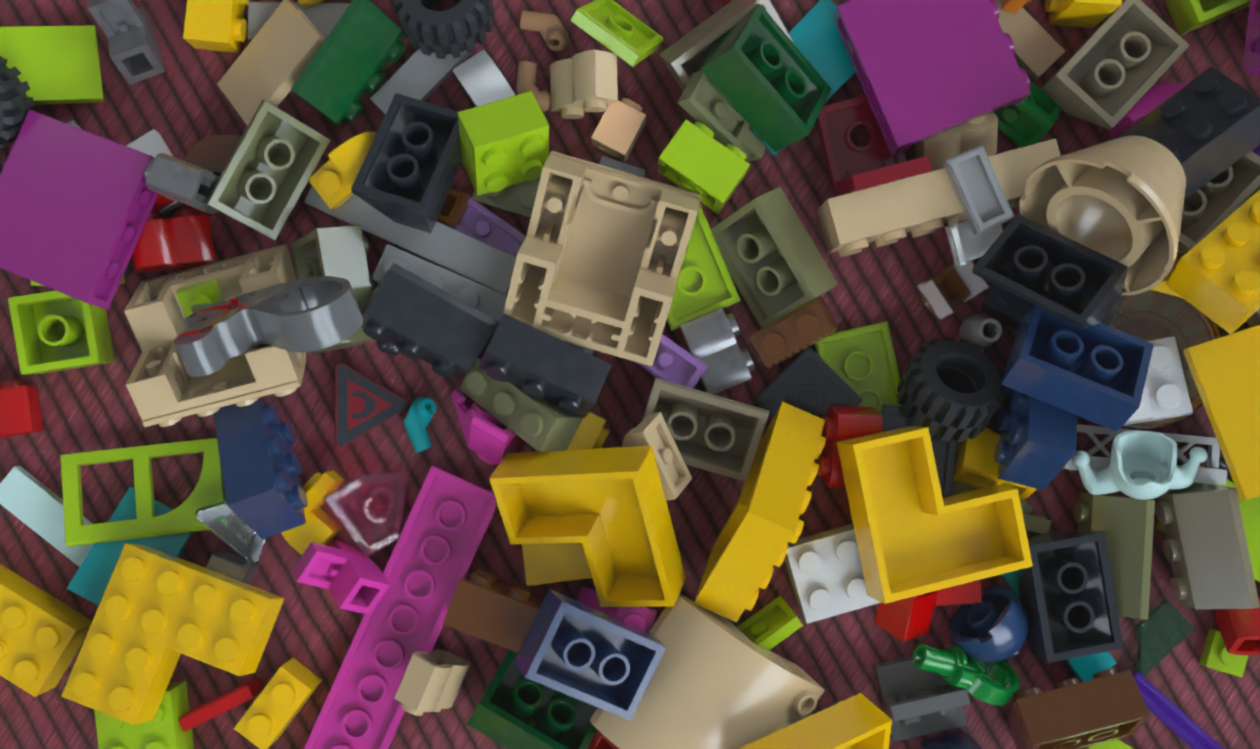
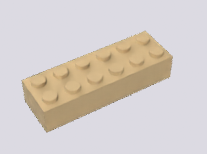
M1056 139L988 156L1011 209L1019 207V200L1025 191V181L1033 171L1044 162L1061 156ZM945 168L827 199L816 211L827 253L838 251L840 257L859 253L862 249L869 247L868 243L875 242L876 248L898 242V239L907 237L906 233L911 232L913 238L935 232L936 229L944 227L946 222L950 226L968 220Z

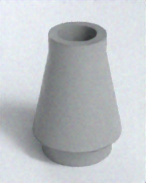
M974 314L967 317L960 327L961 339L969 341V345L975 348L979 346L984 350L989 349L1002 334L1000 323L983 314ZM984 326H985V328H986V332H985V333L987 334V337L983 334V327H984Z

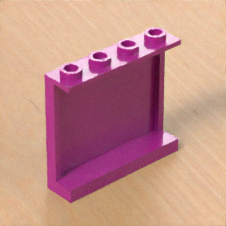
M851 0L837 6L833 18L892 157L906 152L910 145L1013 103L1015 107L1021 105L1030 95L1028 74L1023 68L1018 67L1014 58V43L1010 35L1002 31L998 21L999 10L994 0Z
M29 110L25 121L19 127L17 139L9 157L3 163L0 174V268L83 302L108 310L159 194L147 187L145 179L146 167L154 157Z

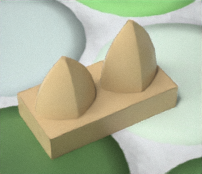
M661 412L648 414L637 427L631 429L625 435L622 447L652 445L666 501L674 500L692 480V476Z

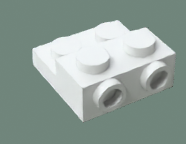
M1175 336L1148 341L1153 343L1154 347L1140 407L1123 426L1193 413Z

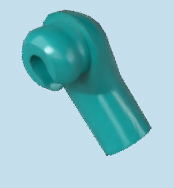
M418 397L415 399L403 421L415 453L433 447L426 428L437 407L434 400L430 397Z

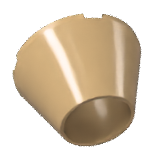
M1142 136L1120 137L1052 158L1038 166L1025 181L1024 195L1019 200L1020 215L1128 266L1121 296L1140 294L1154 288L1172 269L1178 251L1186 177L1178 159L1162 144Z

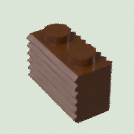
M820 296L749 337L764 365L772 368L810 345L837 331L838 324L824 299Z

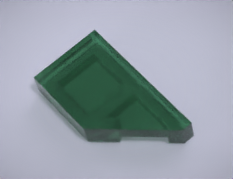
M1163 599L1148 613V620L1142 619L1136 624L1138 662L1135 663V670L1144 677L1195 629L1168 600Z

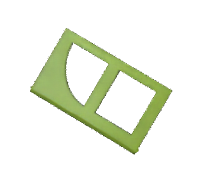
M217 438L60 455L65 544L67 547L212 530L198 518V514L202 511L225 505L224 482ZM203 452L202 472L191 495L176 509L166 514L155 516L151 458ZM133 460L137 519L84 525L80 466ZM226 515L216 517L227 528L228 521L226 520Z

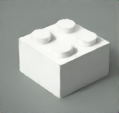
M853 524L799 538L795 544L788 542L787 545L789 547L785 556V562L800 615L807 624L881 603L867 596Z

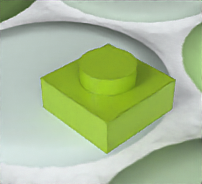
M216 279L181 287L176 292L185 317L193 314L190 308L193 305L225 301Z
M1209 628L1199 664L1242 678L1249 655L1228 653L1221 632Z

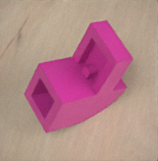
M336 541L333 547L311 542L291 572L296 582L328 589L340 609L368 615L372 613L390 586L379 567L370 558L357 549L339 541Z

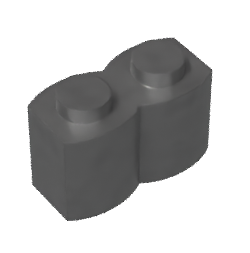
M165 153L156 155L148 163L145 179L146 185L151 191L209 214H214L218 211L205 202L220 176Z
M723 308L680 325L690 354L708 366V369L701 377L707 393L715 394L752 379L749 371L754 370L755 366L747 348L740 350L736 342L735 336L740 334V330L732 313L725 315Z

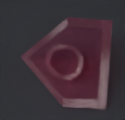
M410 471L357 476L324 496L328 505L366 557L400 538L399 533Z

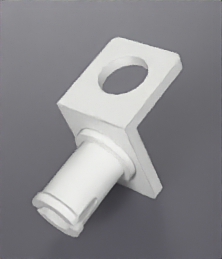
M968 220L945 227L954 263L959 266L966 265V261L982 257L1003 232L1002 226L999 224L974 235Z

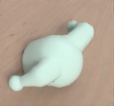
M1136 430L1124 432L1115 437L1108 467L1100 471L1093 470L1089 465L1090 456L1085 451H1077L1072 457V462L1078 467L1082 483L1090 494L1101 495L1121 491L1131 498L1148 500L1163 495L1169 489H1182L1191 486L1200 463L1207 460L1208 454L1204 448L1194 447L1190 450V458L1183 465L1177 466V443L1173 439L1161 433Z

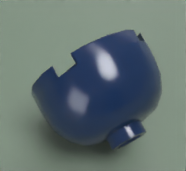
M1003 585L989 586L982 589L987 594L982 597V603L962 604L956 610L949 623V629L953 632V635H950L952 641L958 647L963 648L967 655L985 663L998 662L1016 656L1020 652L1029 631L1028 614L1009 587Z

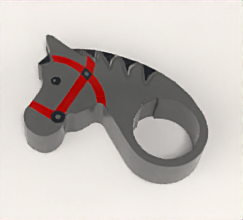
M314 276L279 283L228 299V301L193 305L190 307L193 314L185 318L188 328L177 336L173 342L187 374L191 377H200L220 370L230 358L239 356L260 344L270 345L291 352H311L330 347L356 333L363 324V317L351 284L347 279L334 276Z

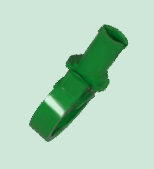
M918 644L913 652L912 662L915 664V668L939 673L946 684L967 689L971 695L991 705H1006L1020 686L1017 673L1005 660L985 663L967 655L963 648L953 645L948 646L944 651L925 644ZM985 670H987L986 673H987L989 676H991V677L994 679V681H992L990 677H988V676H986V675L984 674Z

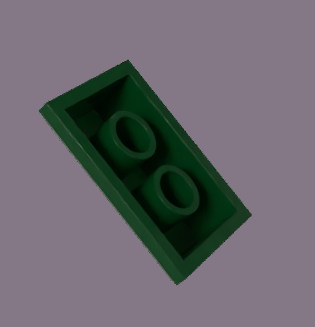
M353 0L291 90L306 105L343 130L347 123L352 125L360 116L363 110L361 103L368 92L374 94L381 86L385 78L382 72L389 62L396 63L406 48V44L403 43L406 39L403 30L369 0Z
M760 3L753 7L712 48L700 68L709 81L719 89L733 105L734 109L743 116L757 132L758 136L774 152L809 135L832 90Z
M509 650L466 725L507 749H588L597 730L590 722V719L598 707L525 678L514 664L518 653Z

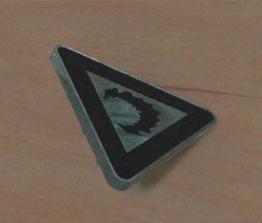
M226 501L196 510L195 515L199 521L250 563H256L259 560L266 538L262 540L227 506Z

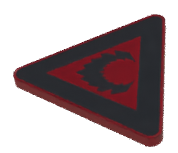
M343 363L335 366L336 446L344 447L408 409L409 402Z

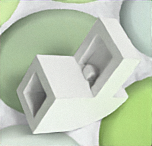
M484 49L452 70L476 107L515 96L510 85Z

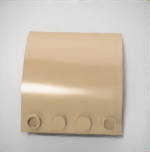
M551 151L542 169L527 236L517 253L503 314L505 313L559 340L652 366L698 213L701 194Z
M286 244L141 281L124 312L142 350V354L126 383V387L138 410L144 427L159 424L160 427H167L177 423L182 417L197 414L199 417L209 416L224 406L236 404L238 407L247 406L257 401L259 397L274 394L277 397L285 396L301 386L306 363V352H291L270 345L260 344L239 356L230 358L223 368L212 374L191 377L187 374L173 342L177 336L188 328L185 322L186 317L176 296L178 288L216 279L224 300L228 301V299L252 291L296 280Z
M679 594L675 606H666L649 631L666 646V649L632 720H627L597 708L590 722L619 749H738L747 743H752L774 733L778 729L785 728L806 718L815 709L818 699L825 690L797 664L751 642L728 618L694 604L693 600Z

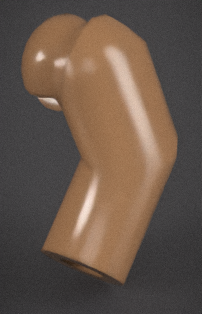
M522 10L520 29L540 32L551 51L559 52L568 46L569 34L556 15Z
M528 61L518 62L517 95L532 91L542 112L549 110L551 102L550 93L539 91L535 85L537 64Z

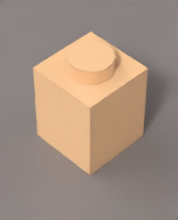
M627 98L608 105L591 137L592 145L626 162L646 124V114L642 113L643 108Z

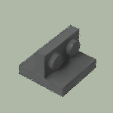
M912 656L873 665L884 713L892 719L890 739L893 742L967 725L963 706L970 705L967 689L946 684L939 673L915 668Z

